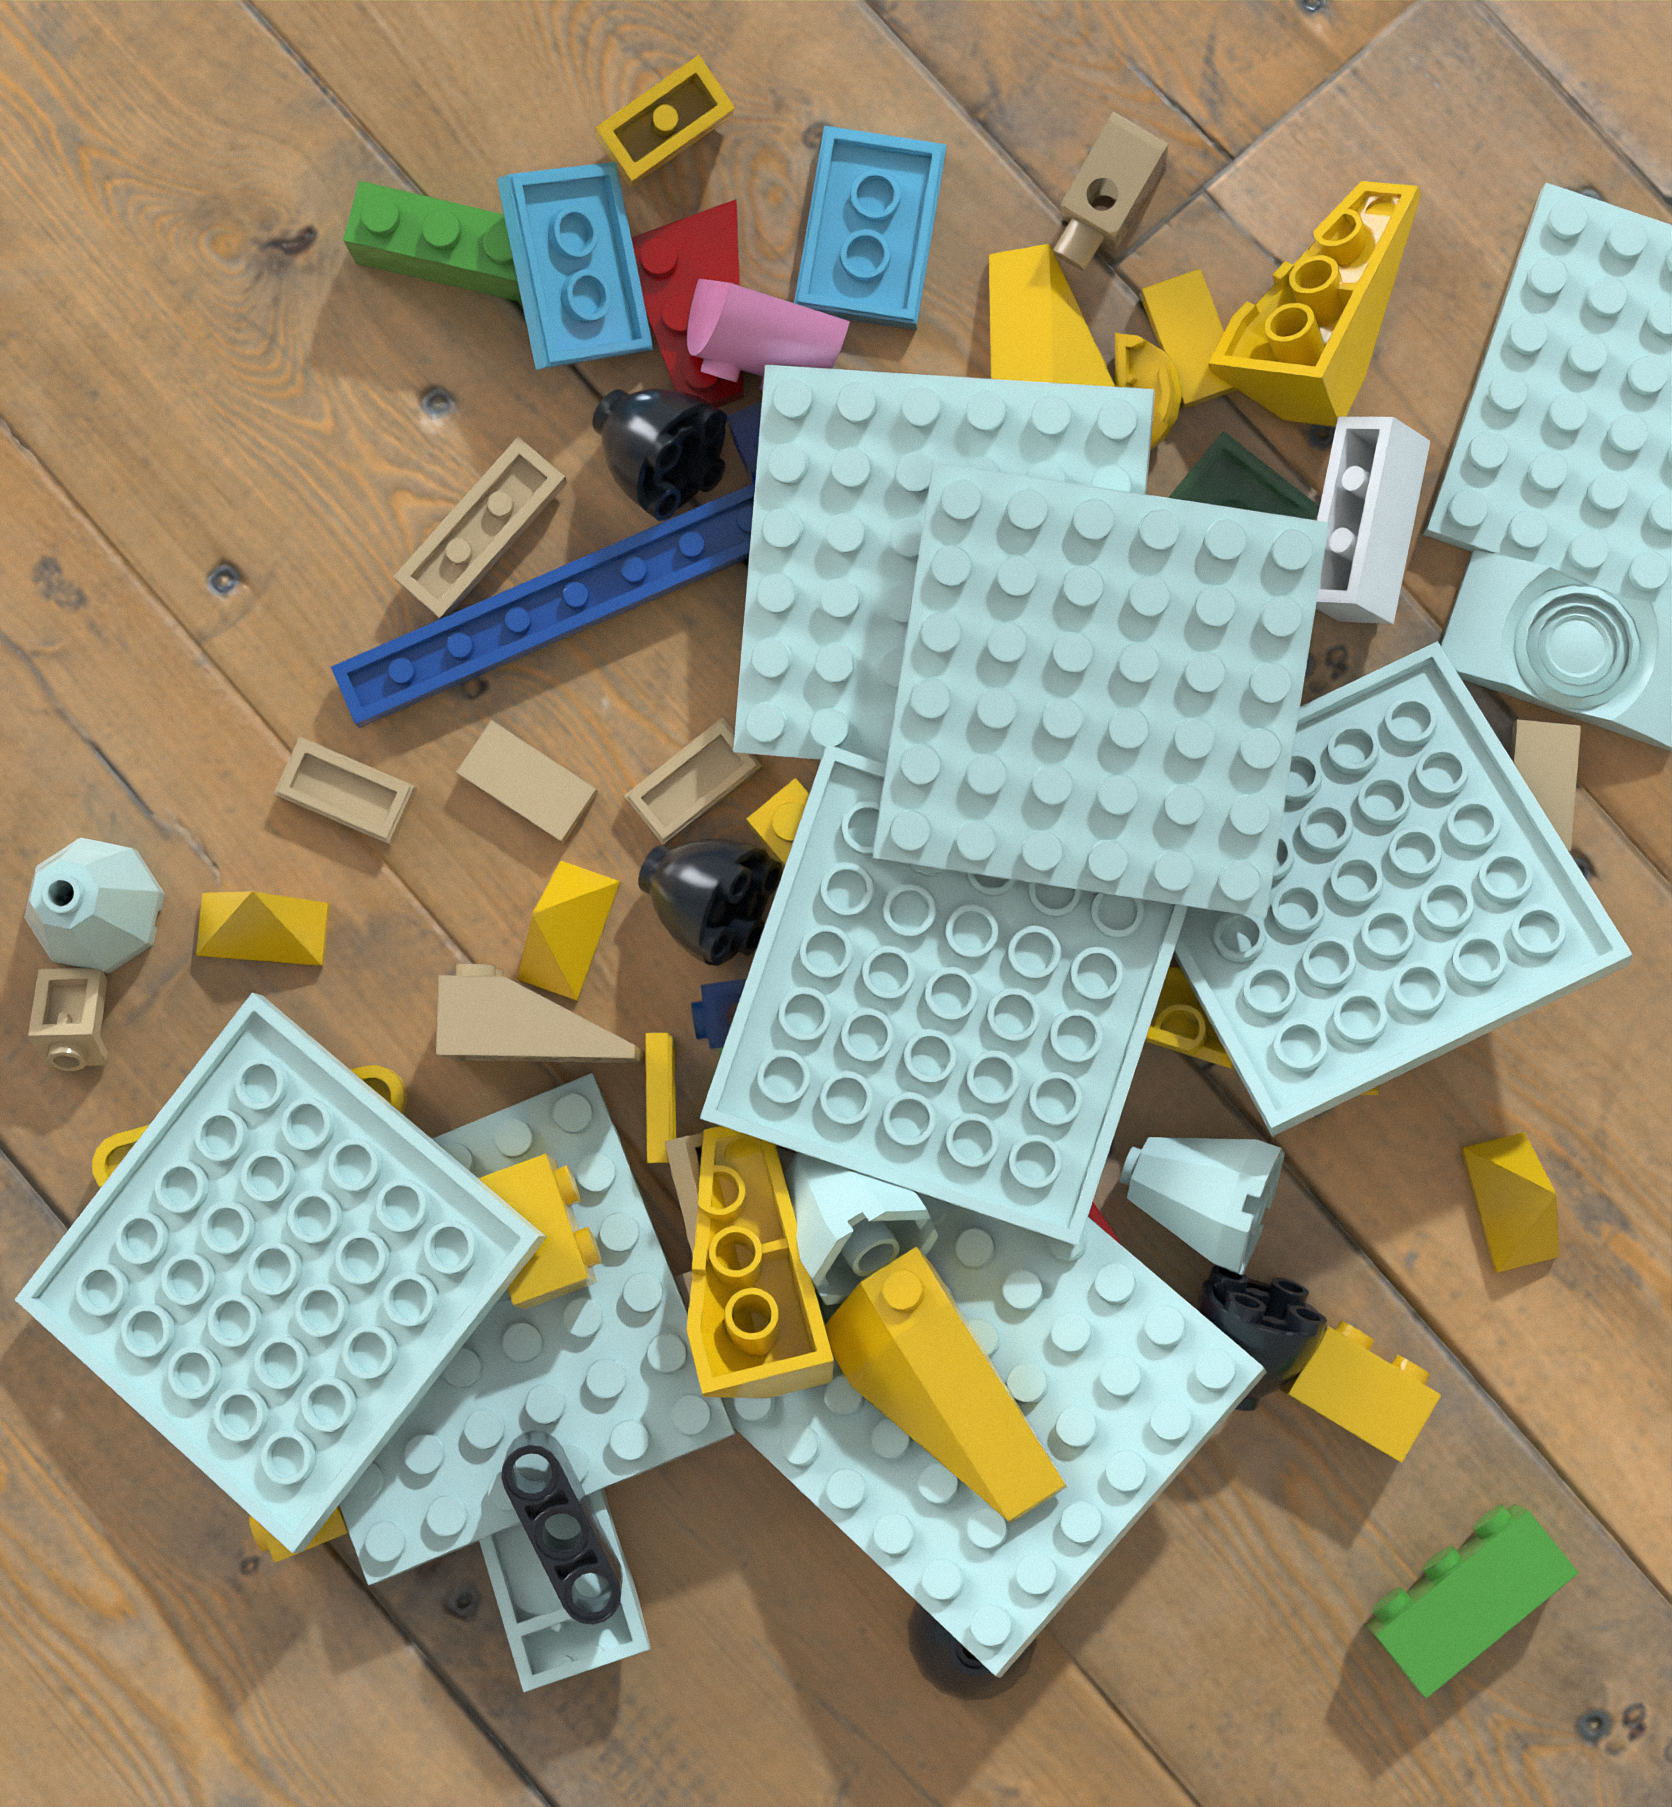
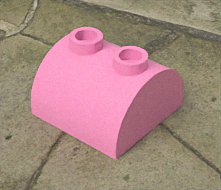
M698 279L689 314L687 346L691 355L704 359L701 372L736 383L740 370L762 377L759 390L763 391L765 365L832 369L842 348L850 321L733 283Z

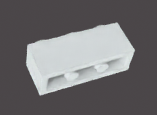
M1338 417L1317 517V521L1329 522L1316 610L1339 622L1394 624L1430 446V440L1395 417Z

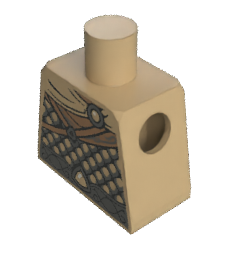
M1113 111L1060 205L1062 219L1069 224L1053 249V253L1068 264L1085 271L1101 243L1116 250L1167 169L1168 143ZM1101 197L1109 198L1115 202L1112 208L1105 211L1096 210L1091 204L1095 199Z

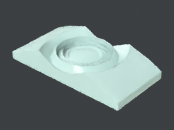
M1474 549L1470 554L1440 642L1441 648L1460 678L1672 752V611L1650 601L1609 593L1583 584L1548 566Z
M605 1489L587 1496L621 1564L623 1572L620 1605L614 1615L605 1622L594 1625L583 1624L569 1616L563 1608L522 1523L479 1541L523 1692H528L651 1650L633 1576L616 1532ZM560 1513L553 1515L545 1522L548 1532L557 1539H570L581 1531L578 1521L568 1514ZM594 1573L582 1575L574 1583L579 1593L589 1598L601 1597L610 1589L608 1581L601 1575Z

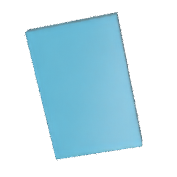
M824 126L794 300L795 304L841 319L917 330L947 144Z
M616 162L507 174L498 178L497 183L536 370L654 350Z

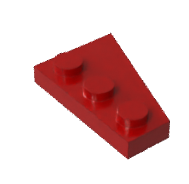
M737 199L631 237L647 318L674 390L701 397L716 407H721L744 398L743 371L740 370L737 383L701 372L704 359L689 353L687 328L698 279L728 282L740 286Z

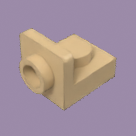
M93 968L38 969L28 1037L45 1066L63 1071H77L85 1066H102L106 1064L108 1051L100 1037L108 980L102 970Z

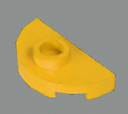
M1115 333V387L1154 389L1155 391L1151 451L1165 440L1178 418L1182 397L1178 371L1166 353L1149 341L1137 335Z

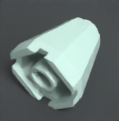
M79 838L36 866L24 918L52 962L80 968L99 969L104 973L110 974L154 945L157 927H155L158 910H162L165 893L137 850Z
M1148 1137L1142 1149L1134 1146L1130 1149L1123 1166L1120 1183L1129 1186L1128 1200L1213 1264L1243 1275L1264 1227L1261 1221L1266 1207L1268 1209L1271 1207L1285 1152L1280 1147L1257 1139Z
M800 1152L794 1154L792 1162L784 1173L797 1223L796 1239L800 1260L826 1305L842 1304L861 1281L914 1247H917L926 1256L938 1238L937 1231L929 1220L931 1219L930 1215L914 1190Z

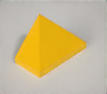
M560 861L532 913L517 980L579 1001L621 882Z
M253 891L202 893L196 956L324 967L330 904Z
M1520 1132L1460 1148L1494 1273L1559 1257L1557 1194L1526 1133Z

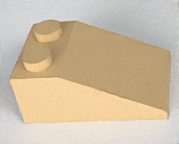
M457 964L456 976L438 975L436 1055L455 1061L644 1064V1050L504 977V970L496 969L495 965Z

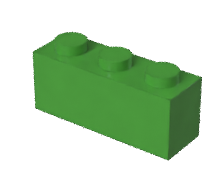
M358 181L343 238L356 264L522 302L504 214Z
M1515 1503L1508 1509L1501 1504L1489 1510L1473 1525L1472 1529L1476 1533L1474 1537L1457 1551L1453 1546H1448L1436 1553L1422 1567V1571L1426 1575L1408 1591H1405L1402 1587L1392 1590L1381 1598L1371 1610L1375 1618L1367 1623L1365 1627L1411 1685L1426 1699L1579 1574L1530 1511Z

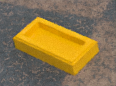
M1201 269L1142 288L1140 298L1158 346L1166 353L1178 371L1182 392L1180 402L1182 410L1237 391L1238 389L1212 373L1208 365L1224 330Z
M645 1033L647 1163H670L665 1142L677 1139L675 1038L669 1033Z

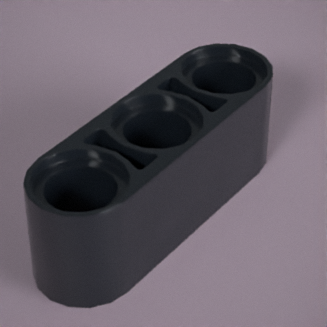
M533 1430L522 1433L512 1441L506 1452L501 1474L504 1489L563 1608L569 1616L583 1624L594 1625L605 1622L614 1615L620 1605L623 1582L621 1564L563 1447L557 1439L542 1431ZM538 1454L548 1461L552 1472L542 1480H528L517 1471L515 1462L523 1455ZM556 1514H568L578 1521L581 1531L573 1538L566 1540L557 1539L546 1529V1520ZM594 1573L604 1577L610 1584V1589L601 1597L589 1598L580 1594L574 1583L582 1575Z

